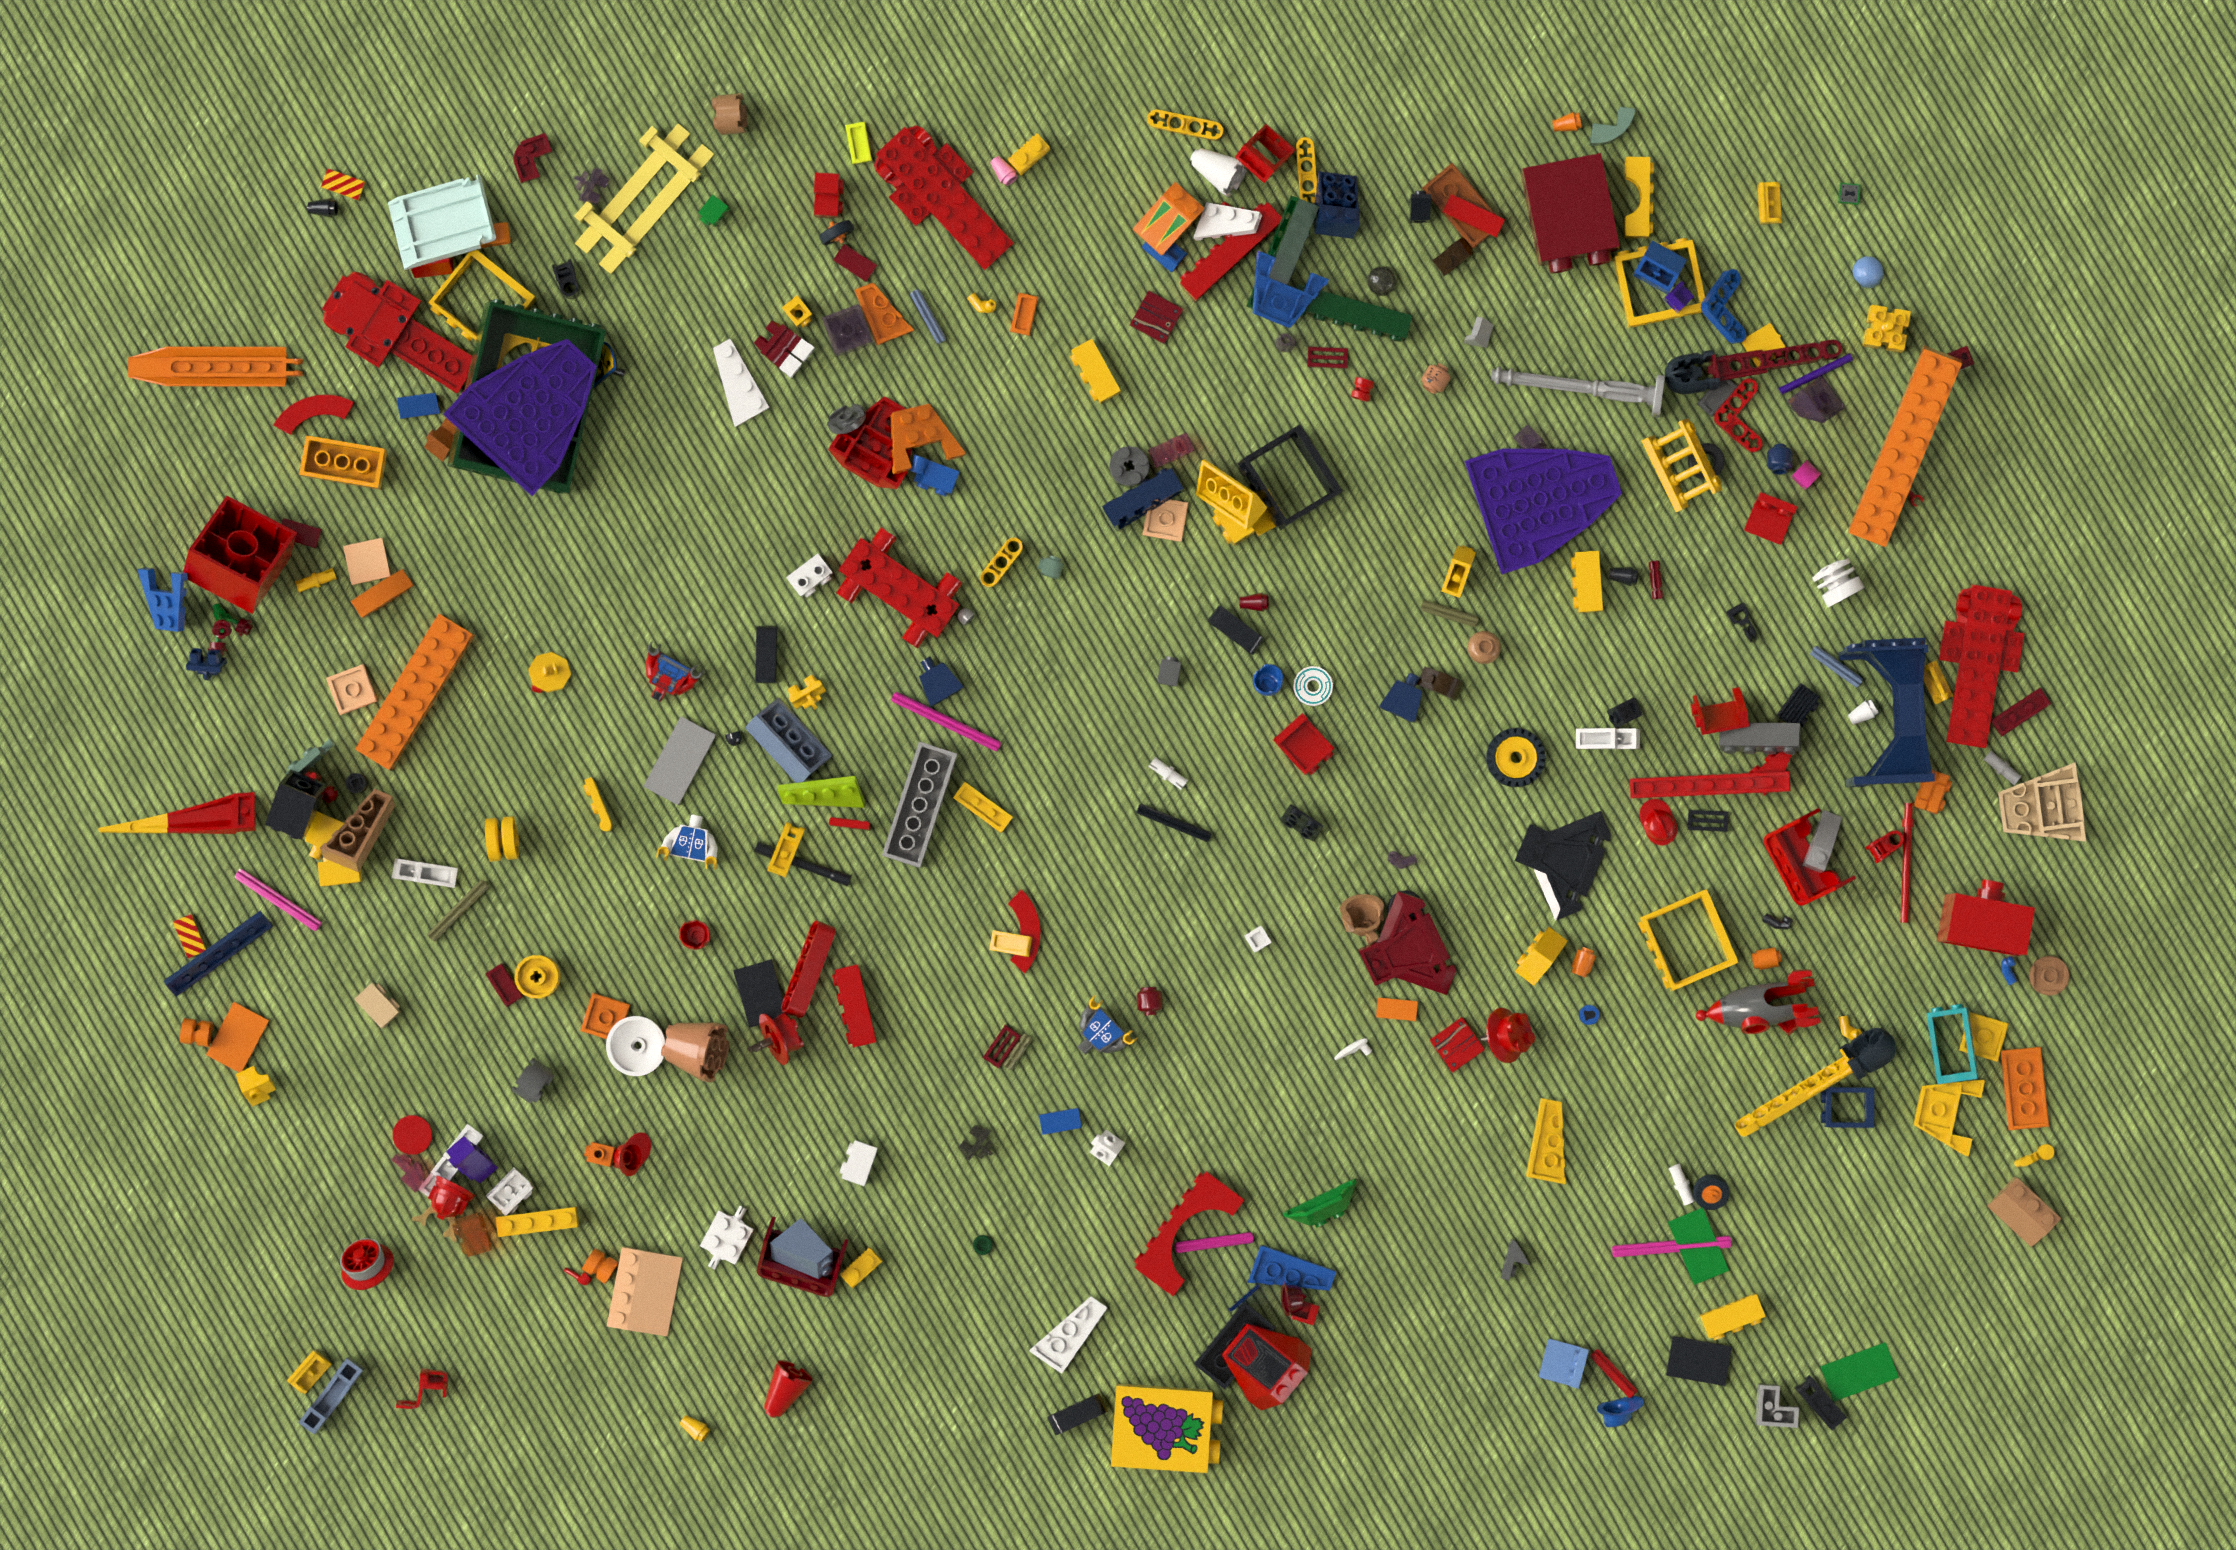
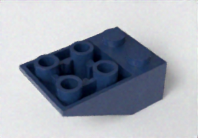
M1318 172L1315 205L1319 206L1317 210V217L1314 220L1315 234L1353 239L1360 226L1357 176Z

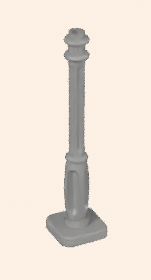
M1500 366L1497 369H1492L1491 381H1495L1496 385L1502 382L1507 383L1509 387L1512 384L1588 393L1593 394L1594 397L1599 396L1621 402H1647V405L1653 406L1651 416L1656 418L1660 416L1665 375H1657L1655 386L1649 385V387H1645L1639 384L1620 381L1595 380L1592 382L1515 372L1513 368L1507 371L1502 370Z

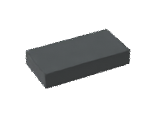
M1730 379L1720 381L1719 389L1708 390L1697 405L1712 417L1738 386Z

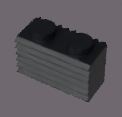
M1799 683L1776 717L1785 723H1800L1803 728L1808 721L1806 716L1809 711L1814 712L1820 704L1817 701L1819 696Z

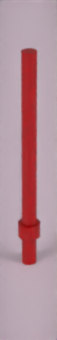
M1905 803L1904 819H1902L1904 842L1900 923H1908L1911 840L1912 827H1914V819H1912L1913 803Z

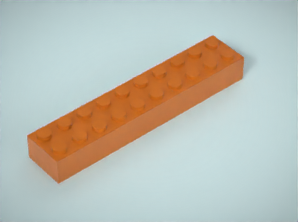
M1925 345L1923 346L1848 528L1850 534L1883 547L1887 546L1962 365L1961 359Z

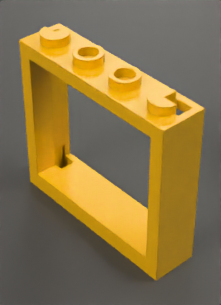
M1687 238L1675 240L1676 243L1668 245V242L1658 243L1671 251L1684 248L1688 250L1699 303L1684 306L1678 313L1670 309L1634 317L1622 262L1642 258L1648 246L1639 247L1637 252L1629 253V250L1617 252L1618 256H1615L1613 260L1628 328L1702 313L1701 303L1705 298L1693 240L1687 241Z
M478 250L470 251L428 302L432 306L431 311L438 316L443 314L448 318L445 322L454 329L458 326L463 330L461 335L469 341L472 339L476 341L477 334L439 303L474 260H477L526 300L523 304L525 306L524 310H528L537 300L533 294Z
M1707 889L1640 917L1639 928L1642 934L1646 933L1649 939L1646 941L1650 952L1654 951L1656 955L1654 962L1658 970L1662 969L1665 976L1662 978L1666 989L1670 988L1671 991H1674L1739 963ZM1700 898L1727 961L1674 982L1648 920Z

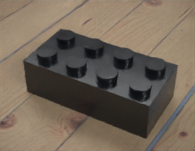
M1245 1301L1194 1362L1195 1366L1223 1389L1227 1388L1235 1376L1230 1371L1222 1354L1248 1323L1266 1328L1269 1331H1273L1276 1328Z

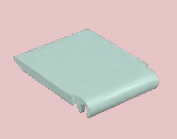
M476 175L477 180L470 181L469 177L465 181L462 178L399 196L388 202L404 270L480 249L482 244L496 239L480 175Z

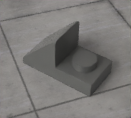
M1510 1239L1500 1277L1508 1281L1510 1277L1515 1275L1517 1266L1513 1265L1514 1261L1530 1265L1517 1242Z

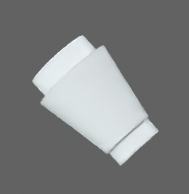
M1865 700L1848 714V717L1852 724L1855 725L1856 723L1875 718V715L1879 712L1872 700Z

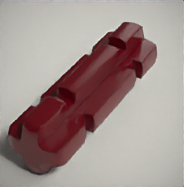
M1658 560L1649 562L1651 589H1653L1652 598L1654 600L1663 598L1661 571H1659L1660 562Z

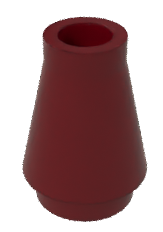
M1261 592L1240 597V609L1261 612L1268 610V594Z

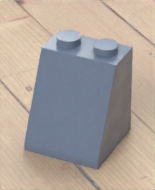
M801 1218L770 1242L772 1259L778 1263L817 1279L827 1276L833 1270L832 1250Z

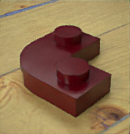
M546 133L523 140L515 150L513 161L521 184L540 178L534 159L552 153Z

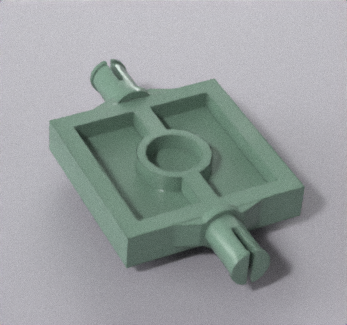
M329 739L321 747H310L302 754L304 757L300 761L295 760L287 768L289 771L294 770L305 774L335 744Z

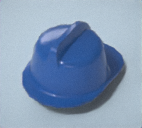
M1638 1396L1631 1398L1623 1397L1599 1404L1597 1412L1603 1415L1606 1427L1622 1426L1630 1420L1632 1412L1643 1406L1644 1400Z

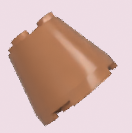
M717 1022L675 1023L673 1026L669 1025L666 1030V1042L661 1049V1056H664L666 1061L697 1079L711 1083L715 1081V1074L718 1069H723L727 1059L730 1042L726 1040L728 1027Z

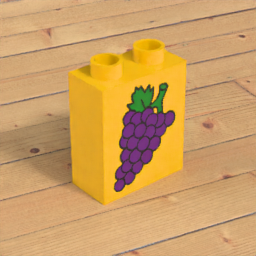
M1117 1383L1111 1467L1207 1473L1208 1464H1219L1220 1440L1210 1439L1211 1423L1222 1424L1223 1400L1212 1399V1390Z

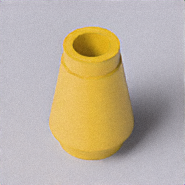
M685 1415L680 1422V1425L695 1441L703 1442L710 1432L707 1424L688 1415Z

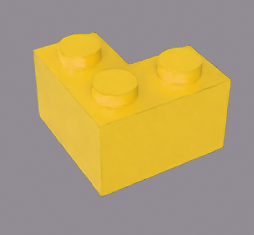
M1217 509L1213 511L1214 516L1212 519L1217 527L1222 526L1224 530L1222 535L1228 544L1232 543L1235 546L1254 534L1255 530L1253 527L1246 530Z
M1550 927L1544 933L1540 930L1534 938L1536 943L1532 942L1527 948L1526 952L1528 954L1523 953L1516 962L1519 966L1515 972L1533 986L1552 965L1568 941Z

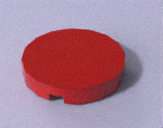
M408 1115L401 1118L393 1129L395 1146L401 1152L408 1155H417L424 1152L433 1139L430 1124L424 1118L417 1115Z

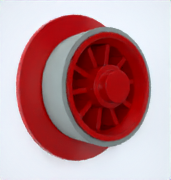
M364 1238L350 1244L341 1255L342 1280L346 1286L354 1290L372 1288L380 1284L389 1275L393 1268L394 1256L387 1246L379 1244L374 1239Z

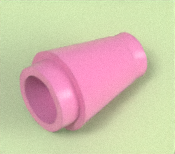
M1000 156L995 157L990 162L1001 184L1004 183L1005 186H1008L1018 178L1017 171L1001 159Z

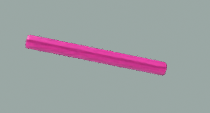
M895 692L892 696V702L991 750L998 751L1001 746L1000 741L898 692Z
M1730 1236L1715 1237L1717 1240L1715 1242L1677 1245L1675 1240L1612 1246L1613 1257L1672 1253L1680 1252L1679 1249L1710 1246L1730 1248L1731 1238Z

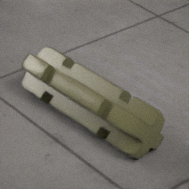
M1022 1035L1021 1041L1016 1044L1009 1055V1059L1007 1058L1004 1062V1066L1009 1070H1013L1016 1061H1019L1027 1049L1026 1046H1029L1032 1038L1029 1035Z

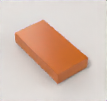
M1023 293L1018 294L1010 332L1030 336L1038 301L1037 296Z
M1378 997L1376 1017L1416 1021L1418 1001Z

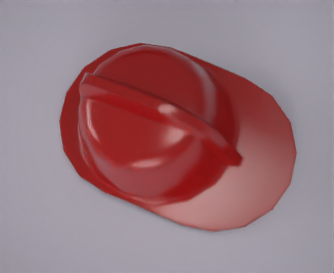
M1659 799L1646 801L1640 808L1639 816L1647 837L1656 845L1662 846L1671 843L1675 839L1678 829L1669 806Z
M638 1132L632 1135L625 1144L619 1145L614 1151L613 1167L620 1169L625 1176L635 1175L650 1154L651 1140L649 1136Z

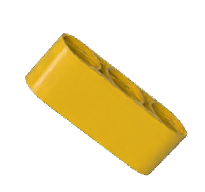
M1018 538L1008 539L983 570L980 580L985 587H995L1023 551V545ZM1011 542L1019 544L1020 548L1017 552L1009 551L1008 546ZM1005 558L1007 565L1004 568L997 567V559ZM988 573H992L995 576V580L991 584H987L984 581V576Z

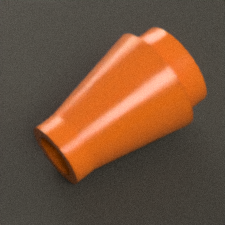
M1571 112L1556 120H1552L1554 132L1578 131V129L1582 128L1579 112Z

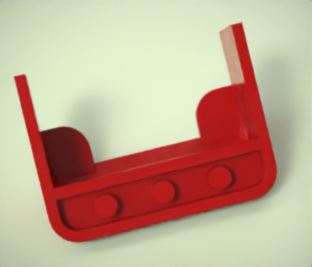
M1819 808L1765 835L1763 840L1792 899L1800 906L1827 895L1856 879L1855 875L1841 881L1833 870L1819 873L1802 866L1809 848L1805 837L1812 831L1808 818L1820 812Z

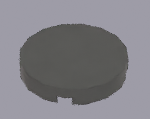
M851 404L852 407H847L846 405L835 410L828 418L827 426L829 430L834 434H845L858 428L866 419L863 407Z

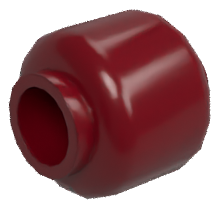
M1157 987L1141 988V991L1137 993L1138 1010L1144 1012L1145 1016L1157 1015L1156 1011L1163 1008L1162 992L1157 990Z

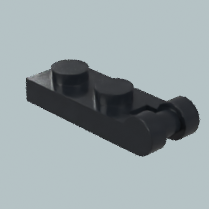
M1808 1375L1805 1378L1806 1381L1801 1385L1798 1384L1794 1389L1830 1430H1833L1847 1417L1815 1380ZM1812 1387L1815 1391L1808 1395L1806 1390Z

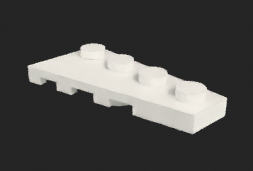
M1090 1296L1029 1351L1060 1373H1063L1107 1307Z

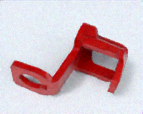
M422 1368L417 1401L397 1400L396 1408H418L421 1403L423 1389H443V1397L446 1398L448 1391L447 1372ZM432 1375H444V1376H443V1377H437V1376H432Z

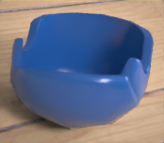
M1263 665L1254 674L1253 686L1255 690L1263 696H1273L1278 693L1282 688L1284 677L1281 669L1276 665Z

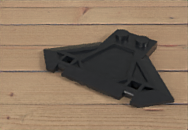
M1601 811L1550 832L1529 824L1514 861L1534 869L1555 921L1579 912L1583 904L1578 903L1580 895L1587 896L1606 850L1600 847L1602 841L1609 842L1612 836ZM1591 835L1596 836L1593 844L1588 842ZM1568 890L1573 891L1570 899L1566 898Z

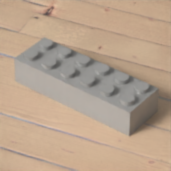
M919 742L882 856L921 868L958 754Z

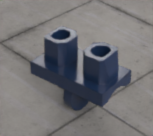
M193 648L189 653L186 670L197 671V674H203L204 680L209 681L212 675H217L222 671L223 665L227 664V659L221 657L220 650H209L207 656H203L200 648Z

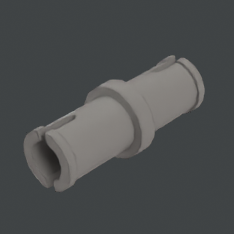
M1992 750L1983 759L1997 771L1998 775L2004 776L2012 785H2015L2022 777V775L2018 774L2008 765L2009 762H2004Z

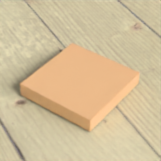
M1170 499L1156 509L1147 511L1142 535L1182 542L1188 502Z
M383 538L343 546L351 585L391 576Z
M364 664L326 678L340 715L378 702Z

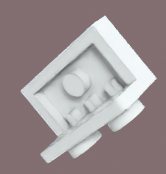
M514 1167L486 1196L506 1216L517 1209L518 1203L522 1199L525 1200L531 1195L533 1186Z

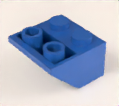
M1652 240L1633 276L1668 295L1687 259Z

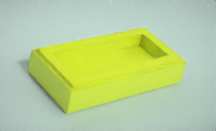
M865 121L845 125L852 164L871 162L872 157Z

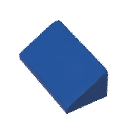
M1146 241L1142 246L1148 254L1170 272H1173L1187 255L1175 243L1162 256Z
M437 393L397 398L400 419L440 414Z
M1078 1108L1039 1115L1042 1135L1082 1128Z

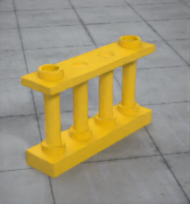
M1688 418L1678 422L1681 427L1680 429L1660 439L1653 435L1642 440L1675 512L1688 508L1689 499L1709 489L1712 494L1723 490L1721 480L1715 475L1695 433V426ZM1685 436L1689 444L1688 447L1669 457L1664 455L1662 446ZM1693 453L1698 464L1677 475L1673 474L1671 464ZM1702 471L1707 482L1686 493L1682 492L1679 486L1680 482Z

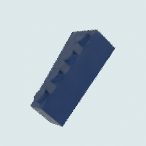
M1167 468L1162 469L1156 474V477L1142 481L1139 484L1140 486L1127 490L1120 497L1102 506L1116 532L1146 515L1150 509L1152 511L1184 492V488L1172 468L1169 470Z

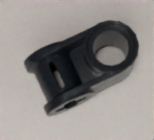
M569 259L568 262L557 266L555 264L552 265L563 295L567 299L577 298L580 293V287L572 260ZM572 284L575 286L574 292H565L568 285Z

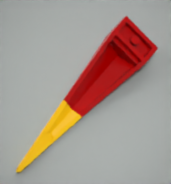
M255 792L234 793L182 810L100 827L98 830L105 833L236 834L237 832L256 831Z

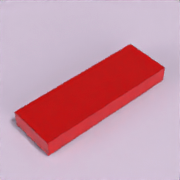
M1452 194L1442 212L1495 238L1505 220Z

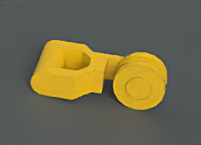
M2049 1144L2041 1145L2036 1152L2015 1160L2014 1165L2016 1167H2024L2038 1159L2050 1160L2054 1156V1149Z

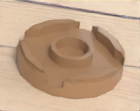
M2053 956L2039 958L2032 964L2029 971L2030 984L2034 990L2047 996L2056 995L2063 991L2070 977L2066 964L2058 957Z

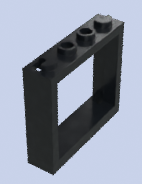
M1300 424L1246 456L1238 463L1241 474L1246 476L1252 491L1257 493L1259 498L1268 507L1266 510L1270 513L1273 524L1280 531L1335 498L1343 491ZM1292 438L1327 495L1286 519L1251 465V462Z

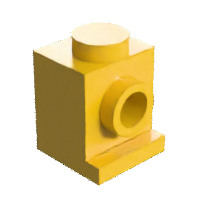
M798 295L782 307L783 311L797 328L800 325L804 328L812 321L811 317L813 314ZM800 310L803 312V315L801 317L795 316V313Z

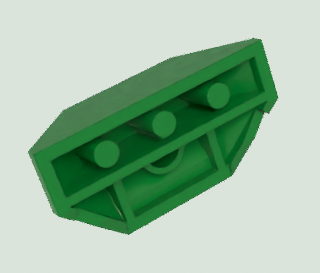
M1355 1178L1282 1213L1286 1218L1309 1226L1315 1225L1316 1228L1327 1223L1325 1219L1332 1216L1336 1219L1345 1214L1344 1210L1348 1208L1357 1182Z

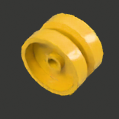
M503 817L501 828L497 818L485 819V838L489 862L501 861L503 850L507 860L518 859L519 835L515 817Z
M532 955L524 958L515 970L517 988L523 995L530 998L543 999L551 996L560 984L561 973L558 965L551 958L543 955ZM537 973L542 975L539 981L535 979Z

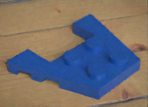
M1258 251L1253 314L1291 328L1306 310L1312 299H1315L1322 287L1328 283L1329 279L1311 272L1304 291H1300L1269 278L1276 258Z
M144 567L138 569L155 629L175 632L183 631L186 607L182 606L183 597L187 593V589L184 588V581L188 578L187 573H171L173 591L157 589L153 568Z

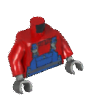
M651 641L647 648L648 655L646 659V676L649 679V683L656 686L651 697L662 702L666 692L675 696L676 694L682 695L691 690L698 679L705 673V670L703 669L700 673L697 672L696 667L698 664L690 669L659 652L661 644L658 645L657 649L653 648V641Z

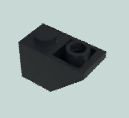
M1415 191V194H1411L1409 199L1410 223H1430L1431 194H1426V191Z

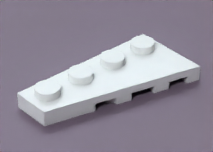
M731 339L714 347L713 350L734 427H737L769 409V406Z

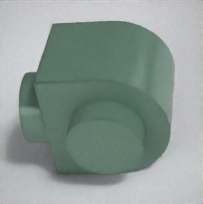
M1041 557L1038 569H1041L1040 575L1060 579L1064 564L1061 563V559L1058 557Z

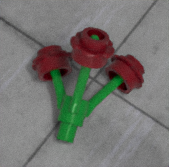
M217 603L212 606L214 610L213 615L216 619L212 633L216 635V642H210L208 651L213 649L220 650L221 655H223V652L228 649H226V643L220 642V639H224L232 632L228 621L237 625L235 631L239 633L240 637L243 634L247 636L251 632L253 625H251V620L242 618L240 621H237Z

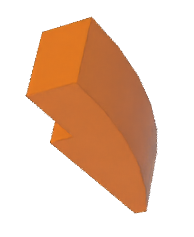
M401 569L353 599L351 603L364 619L414 585L404 570Z

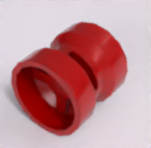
M1356 377L1354 382L1355 389L1352 390L1350 397L1369 402L1371 397L1370 390L1373 389L1375 382Z

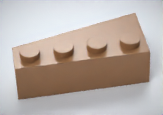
M374 789L357 807V811L345 820V824L331 835L332 838L320 847L323 858L359 872L395 807L393 797Z

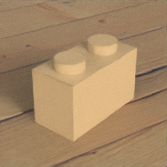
M371 983L354 1000L380 1028H385L401 1013L398 1009L400 1005L393 998L389 999L385 995L387 991L382 985Z

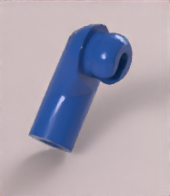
M2012 956L2006 959L2003 958L2001 961L2002 974L2008 985L2018 981L2011 969L2016 964Z

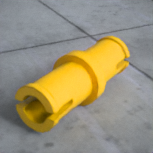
M332 567L317 574L315 572L311 573L312 576L295 581L299 593L313 587L319 588L321 584L336 580L337 578Z

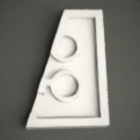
M1206 202L1205 209L1194 234V239L1198 241L1207 237L1214 239L1220 238L1222 235L1232 234V236L1256 233L1262 215L1257 211Z

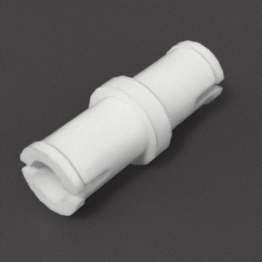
M1157 757L1148 766L1160 774L1163 780L1166 781L1167 779L1180 790L1188 781V779L1174 771V767L1167 766Z
M1676 1164L1669 1167L1668 1170L1675 1182L1674 1187L1678 1189L1683 1205L1694 1202L1695 1199L1689 1187L1690 1182L1688 1179L1686 1180L1681 1165Z

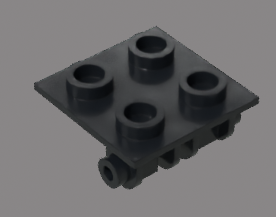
M1292 804L1289 805L1280 819L1288 828L1295 829L1303 838L1310 839L1311 841L1315 840L1323 828L1322 824Z

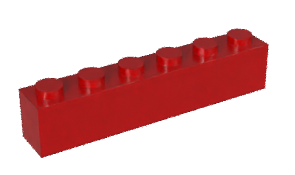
M1268 202L1264 205L1260 203L1253 210L1260 212L1262 215L1256 233L1232 236V234L1225 235V241L1221 245L1218 243L1209 250L1211 254L1206 259L1204 257L1200 258L1194 264L1196 268L1192 272L1187 270L1180 277L1182 280L1180 286L1195 302L1279 226L1282 217Z

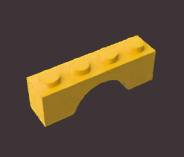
M1650 157L1625 158V180L1630 181L1637 187L1640 194V204L1636 211L1624 218V238L1648 239L1649 234L1653 233V222H1649V214H1653V202H1650V194H1653L1654 185L1653 182H1650V174L1654 173V162H1650Z
M577 1207L496 1217L498 1237L580 1226Z

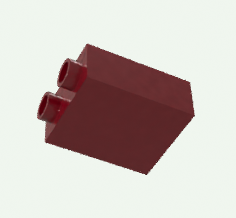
M1601 153L1523 168L1520 175L1538 265H1548L1550 274L1572 270V260L1587 257L1589 266L1612 262L1611 252H1616L1620 245Z

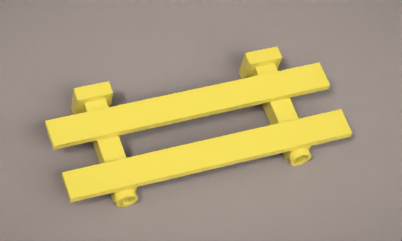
M677 124L664 140L658 137L659 132L651 126L639 142L646 149L650 146L655 151L598 216L593 212L595 208L587 201L574 215L580 223L586 221L590 225L575 242L586 254L602 236L614 245L599 263L610 274L616 270L626 257L630 258L635 253V246L690 182L694 183L700 177V171L714 156V153L703 144L688 161L680 156L676 150L690 135L680 124ZM668 161L679 171L627 232L621 236L611 226Z

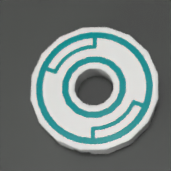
M1310 666L1297 674L1294 679L1293 689L1300 702L1309 706H1317L1329 699L1333 683L1327 671L1320 667ZM1312 680L1319 684V688L1315 692L1309 691L1307 687L1308 682Z

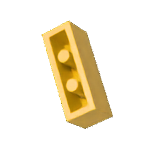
M1093 339L1071 350L1073 355L1070 358L1075 367L1079 365L1082 371L1079 375L1084 384L1089 383L1092 389L1089 393L1094 402L1098 400L1101 404L1121 393Z
M1599 551L1575 552L1574 557H1570L1571 569H1575V577H1572V589H1576V597H1573L1574 609H1577L1578 613L1602 612Z
M1754 1293L1699 1316L1709 1339L1713 1337L1714 1340L1724 1337V1333L1730 1330L1732 1333L1743 1330V1325L1748 1323L1751 1326L1761 1323V1318H1764L1765 1314L1757 1294Z

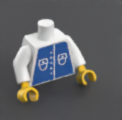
M691 815L689 826L680 824L679 827H675L665 837L661 847L657 850L656 858H658L659 854H664V861H666L668 855L705 862V869H708L707 866L709 864H714V870H716L718 847L714 836L709 833V830L701 829L703 817Z

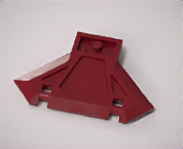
M1397 891L1378 941L1358 949L1375 986L1395 977L1447 995L1456 969L1454 965L1447 966L1445 962L1450 956L1430 914H1423L1421 908L1426 906L1423 899ZM1414 913L1416 918L1411 919L1409 914ZM1438 964L1440 970L1435 971L1433 966Z

